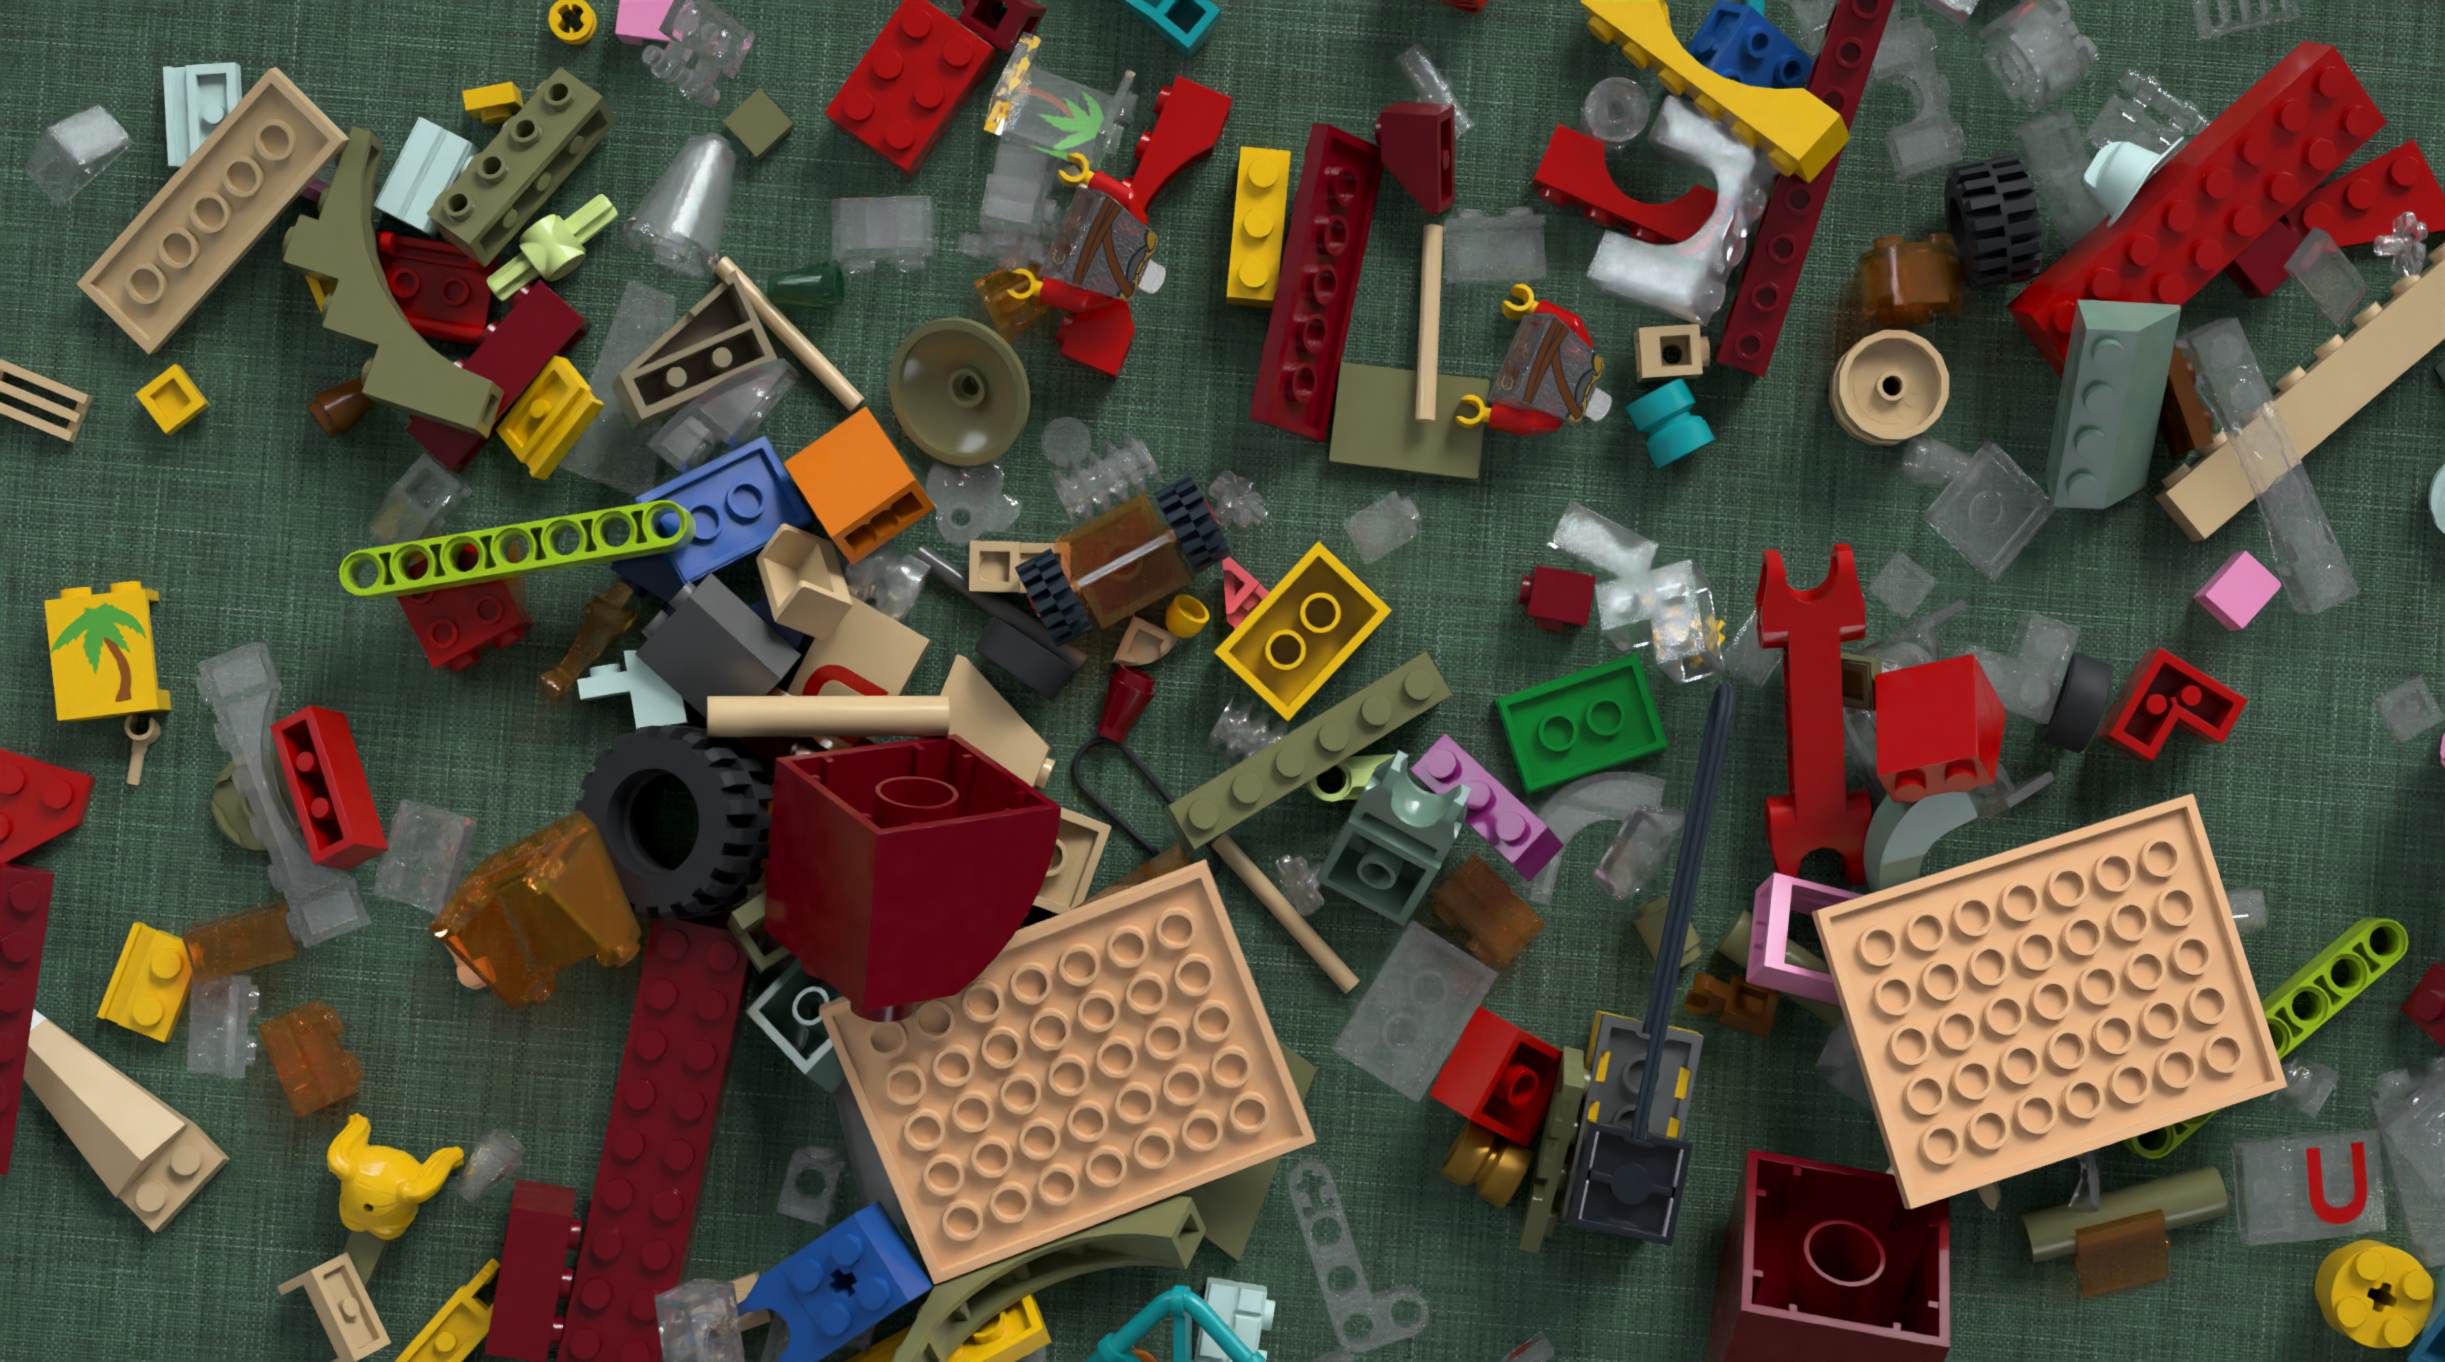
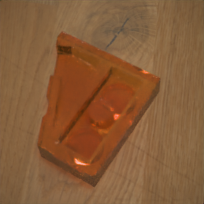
M1056 241L974 281L1001 337L1007 343L1012 342L1050 307L1040 303L1037 296L1031 295L1025 299L1012 297L1007 289L1023 294L1031 286L1030 279L1026 275L1013 273V270L1026 269L1033 274L1035 280L1044 282L1048 278L1073 286L1071 281L1066 282L1061 276L1057 278L1062 281L1047 277V274L1045 276L1042 275L1041 270L1043 274L1048 272L1043 270L1042 267H1045L1044 263L1048 260L1047 256L1050 257L1049 252L1051 253L1054 242L1057 245ZM1070 255L1067 256L1068 258H1070V259L1072 260V263H1073V262H1076V261H1074V260L1071 258ZM1067 262L1063 263V264L1067 265V266L1069 267V269H1074V270H1075V268H1070V266L1068 265ZM1061 269V270H1060V271L1064 272L1066 276H1072V275H1067V273L1064 271V269Z

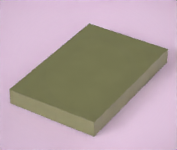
M1341 362L1328 463L1477 480L1485 422H1481L1477 427L1467 429L1459 426L1455 418L1456 416H1462L1467 419H1473L1478 416L1479 412L1475 406L1460 403V399L1466 395H1475L1483 401L1486 407L1490 380L1437 374L1435 422L1423 424L1415 422L1417 371Z

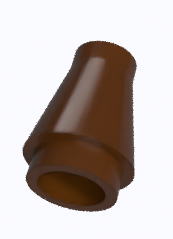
M361 376L315 394L316 400L306 406L329 439L339 433L344 436L375 404L374 401L361 393L364 387L361 384Z

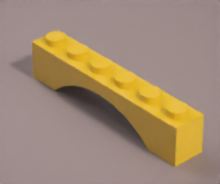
M1665 0L1580 1L1590 19L1586 25L1599 40L1605 44H1609L1611 40L1615 41L1623 47L1621 49L1622 53L1637 68L1644 70L1647 66L1658 73L1657 78L1670 92L1676 96H1680L1684 92L1693 98L1694 106L1703 116L1714 123L1719 118L1731 126L1730 132L1748 149L1752 150L1756 145L1768 153L1767 159L1785 176L1790 177L1794 172L1807 183H1810L1851 139L1841 115L1804 88L1772 89L1748 86L1724 78L1701 65L1682 48L1674 36Z

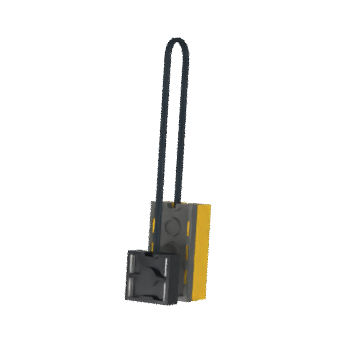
M1722 682L1717 686L1709 709L1644 1023L1636 1018L1596 1010L1584 1069L1591 1070L1590 1085L1586 1099H1581L1577 1113V1116H1580L1578 1134L1575 1145H1568L1565 1162H1569L1567 1178L1563 1192L1558 1191L1555 1205L1560 1214L1566 1216V1221L1569 1225L1672 1246L1693 1146L1692 1142L1683 1139L1704 1038V1035L1696 1031L1669 1026L1668 1023L1732 719L1734 687L1731 684L1726 685Z

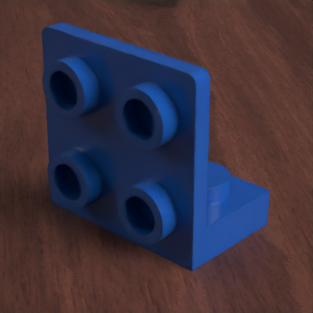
M1723 0L1717 1L1686 49L1701 65L1724 78L1748 86L1772 89L1800 88L1814 63L1808 55L1753 7Z

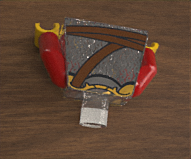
M1068 154L1067 159L1080 166L1082 174L1077 177H1071L1062 170L1057 172L1058 179L1063 185L1067 187L1078 186L1039 271V275L1047 279L1044 282L1035 280L1030 271L1016 269L1012 272L1024 274L1030 279V289L1023 294H1018L1008 289L1007 291L1016 299H1025L1033 295L1039 297L1040 303L1073 313L1106 309L1112 304L1114 299L1129 302L1133 299L1138 287L1148 293L1156 292L1164 282L1166 270L1163 266L1151 260L1158 245V236L1147 227L1148 217L1135 191L1100 170L1095 173L1090 171L1089 163L1082 154ZM1084 184L1087 188L1079 187V185Z
M1525 284L1514 285L1511 294L1522 299L1525 305L1516 306L1510 301H1503L1502 312L1507 318L1511 320L1522 319L1488 396L1487 400L1494 403L1492 408H1487L1479 397L1466 395L1460 399V403L1475 406L1479 414L1473 419L1456 416V422L1459 426L1467 429L1477 427L1481 422L1489 423L1490 429L1521 436L1555 433L1562 425H1577L1582 421L1584 415L1593 421L1601 420L1609 411L1612 398L1596 387L1605 368L1604 359L1593 350L1594 344L1581 318L1546 300L1534 301V294L1531 288Z

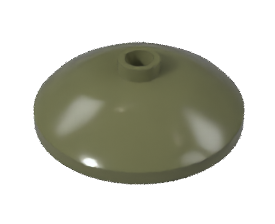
M949 317L937 319L926 323L908 335L894 356L889 376V390L895 415L908 437L931 457L952 465L976 466L1001 456L1021 436L1030 410L1028 379L1015 351L998 333L989 327L965 318ZM970 376L974 377L978 382L979 390L971 386Z

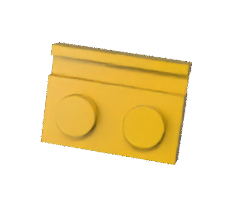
M554 355L495 430L520 462L526 463L531 469L529 473L532 477L546 480L605 405L601 400H597L592 395L593 390L568 359Z
M134 922L97 1017L111 1020L120 1026L161 1042H169L206 948L162 930L146 926L144 923Z

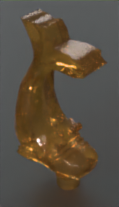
M616 580L609 592L603 590L599 594H592L594 598L583 609L587 612V615L570 651L557 667L540 676L541 680L538 682L543 685L540 692L555 703L561 702L576 678L614 642L620 633L628 632V628L632 627L633 621L637 618L636 613L624 605L633 593L630 587Z

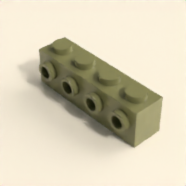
M561 67L549 79L540 83L533 97L515 116L510 117L503 124L500 133L482 152L476 154L471 159L467 169L449 189L444 190L438 195L434 205L426 213L442 237L483 267H486L615 125L617 120L604 97Z

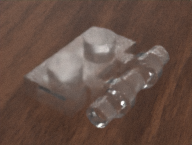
M674 0L659 28L660 32L671 39L667 48L661 50L656 45H649L643 51L642 59L651 66L652 74L665 83L674 82L677 84L680 93L692 102L701 101L711 107L720 98L719 90L713 86L719 74L734 79L756 35L709 0ZM692 54L699 60L695 68L690 70L685 66Z
M2128 67L2118 81V84L2133 94L2131 100L2127 103L2115 94L2110 95L2082 136V139L2099 150L2114 142H2130L2161 155L2180 139L2185 129L2198 136L2212 121L2197 112L2199 106L2188 99L2182 102L2160 88L2161 81L2148 74L2144 77ZM2148 104L2170 118L2166 128L2143 113ZM2183 140L2145 181L2151 178L2189 143Z

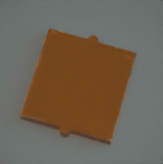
M2161 1209L2075 1229L2077 1257L2073 1259V1263L2076 1269L2079 1270L2080 1286L2084 1297L2169 1276L2167 1249L2172 1244L2168 1236H2166L2165 1219Z

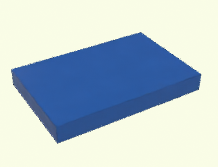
M766 436L756 439L636 497L632 502L634 505L658 500H670L684 507L693 515L696 523V534L692 542L683 549L661 553L681 589L688 581L695 584L705 579L710 573H718L762 551L780 525L788 524L804 530L814 522ZM677 513L665 514L658 523V532L661 538L673 537L680 528V518Z

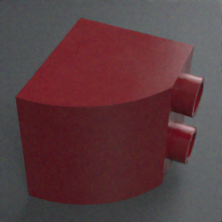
M957 734L776 758L764 930L801 960V969L806 974L827 981L850 1001L851 1011L858 1017L876 1022L904 1020L913 1013V1003L954 996L987 968L1014 936L1033 905L1050 866L1058 835L1061 806Z
M1748 1149L1730 1213L1719 1266L1708 1333L1706 1362H1944L1950 1348L1949 1197L1913 1209H1905L1895 1176L1892 1174Z

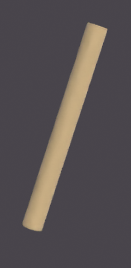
M1435 224L1423 226L1415 422L1423 424L1434 423L1436 415L1443 226Z
M727 256L723 257L713 267L712 270L722 280L736 270L756 315L851 413L865 401V398Z
M1226 832L1211 845L1345 994L1359 983L1360 980Z

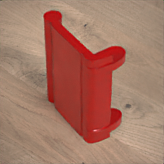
M388 231L376 232L378 257L390 291L415 331L425 338L479 346L476 344V340L488 325L493 292L487 284V279L497 270L498 255L486 267H483L450 243L400 236L397 233Z

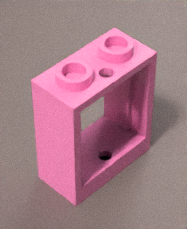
M1774 872L1755 891L1746 982L1841 1006L1831 975L1784 963L1789 913L1791 910L1812 916V911L1864 895Z

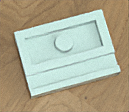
M237 63L185 65V67L176 68L171 66L163 67L168 166L170 168L180 169L242 100L241 69Z

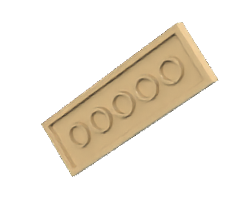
M277 67L270 68L78 281L77 285L149 355L157 353L350 139Z

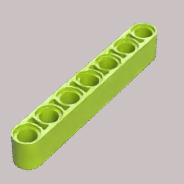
M658 500L358 550L350 553L343 559L339 569V578L342 586L348 592L369 600H381L677 551L685 548L692 542L696 534V523L693 515L684 507L670 500ZM677 513L680 518L679 531L673 537L661 538L658 532L660 519L665 514ZM626 521L630 528L628 540L621 546L612 547L608 540L610 527L616 522ZM575 529L580 537L579 545L573 553L562 555L558 548V540L565 531ZM523 537L528 541L529 553L522 562L512 563L508 556L509 546L515 539ZM475 546L479 553L477 565L472 570L463 572L459 567L458 557L466 547ZM424 554L428 560V570L422 578L413 580L408 572L409 564L415 556ZM374 562L378 569V578L371 587L364 589L359 582V572L364 565Z
M2375 917L2364 918L2356 922L2261 1002L2267 1024L2272 1030V1040L2279 1061L2403 957L2409 944L2408 935L2403 926L2397 921ZM2378 927H2381L2387 935V945L2382 952L2376 954L2370 947L2369 939L2371 933ZM2342 959L2349 967V976L2344 984L2337 986L2331 979V969L2337 961ZM2304 991L2310 998L2311 1007L2306 1016L2298 1018L2292 1010V1003L2296 995ZM2221 1109L2157 1129V1138L2148 1147H2142L2137 1136L2122 1140V1143L2128 1150L2150 1159L2161 1158L2170 1153Z

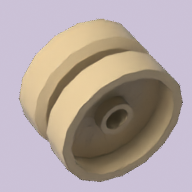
M1883 330L1864 337L1837 360L1829 379L1828 401L1836 421L1851 437L1869 445L1893 446L1925 432L1941 416L1949 398V373L1942 355L1927 339L1907 330ZM1889 379L1893 383L1890 391L1895 396L1884 392L1883 382Z

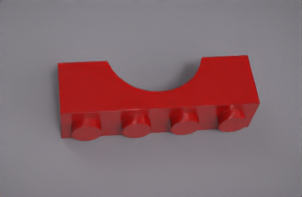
M1558 123L1531 184V187L1540 190L1538 193L1540 199L1561 208H1565L1568 202L1586 211L1583 216L1600 226L1611 228L1614 222L1630 229L1631 233L1629 236L1646 246L1657 248L1658 244L1662 243L1676 249L1675 257L1692 266L1703 268L1704 263L1713 266L1718 261L1743 203L1699 184H1696L1679 199L1669 203L1645 204L1635 201L1623 194L1611 180L1605 164V143Z

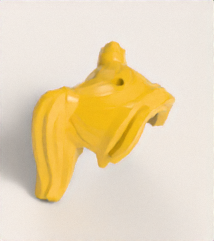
M355 1113L348 1116L346 1127L333 1140L327 1152L329 1171L341 1180L339 1216L342 1223L350 1230L357 1232L367 1230L380 1239L391 1240L401 1236L418 1213L419 1203L435 1195L446 1181L450 1171L463 1165L464 1151L458 1146L443 1148L433 1153L423 1164H420L412 1155L405 1151L387 1146L368 1145L371 1132L370 1123L366 1117ZM366 1204H370L373 1209H369Z

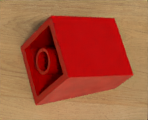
M1974 654L1875 674L1877 777L1894 803L1902 801L1915 802L1928 796L1953 791L1966 792L1975 787L1994 784L2006 713L2003 704Z

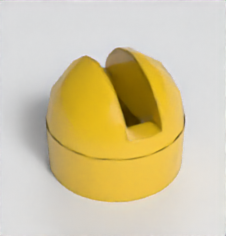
M1179 594L1174 598L1166 611L1165 622L1168 631L1174 636L1183 639L1191 638L1199 633L1207 623L1209 612L1196 598L1186 594Z

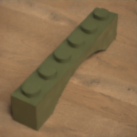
M1424 652L1163 808L1161 811L1186 853H1189L1451 696L1452 693L1428 653Z

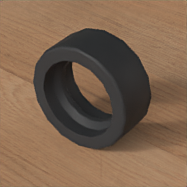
M996 617L974 647L976 653L1050 702L1054 701L1074 671L1063 660Z
M2077 652L2067 654L2055 673L2043 705L2038 731L2040 741L2074 753H2081L2095 733L2107 702L2112 678V669L2109 663Z

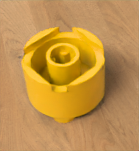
M2364 1239L2354 1241L2342 1248H2337L2324 1259L2316 1275L2314 1290L2316 1300L2319 1302L2324 1315L2323 1317L2334 1330L2363 1345L2384 1349L2408 1345L2424 1328L2433 1306L2434 1285L2432 1278L2423 1266L2408 1253L2378 1241ZM2371 1287L2379 1290L2376 1300L2367 1297Z

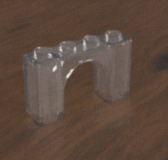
M1667 95L1647 141L1663 159L1716 176L1718 200L1715 210L1709 221L1698 233L1683 242L1673 245H1653L1606 230L1586 276L1604 294L1707 326L1713 312L1718 311L1724 301L1725 285L1733 267L1737 266L1744 256L1746 249L1745 240L1750 228L1764 211L1766 193L1774 175L1780 173L1767 159L1768 153L1757 145L1752 150L1745 147L1730 132L1731 126L1720 118L1716 123L1711 122L1697 110L1693 102Z

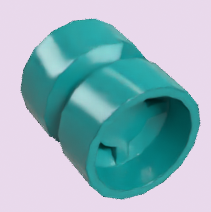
M1683 377L1660 387L1625 407L1637 432H1649L1651 437L1646 443L1647 451L1657 470L1715 440L1706 420H1703L1702 416L1691 415L1690 410L1696 401Z

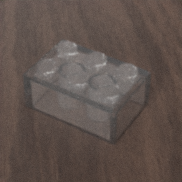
M1409 918L1330 1047L1336 1053L1416 1103H1419L1475 1013L1478 1005H1480L1498 976V973Z

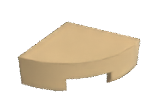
M1133 616L1113 662L1127 666H1142L1153 663L1165 656L1174 647L1179 637Z

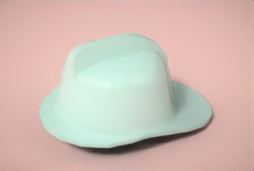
M2183 136L2161 155L2130 142L2111 143L2104 146L2096 154L2083 175L2082 182L2085 188L2089 190L2091 197L2111 216L2107 227L2110 228L2117 221L2143 182L2184 140Z

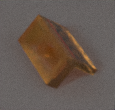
M292 898L195 922L182 934V939L196 983L295 957L298 951L287 918V914L294 907Z

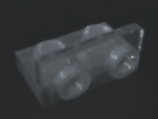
M1532 207L1507 208L1503 210L1504 216L1484 217L1483 210L1466 209L1453 212L1454 219H1445L1443 224L1445 286L1545 281L1544 228L1546 226V216L1534 215Z

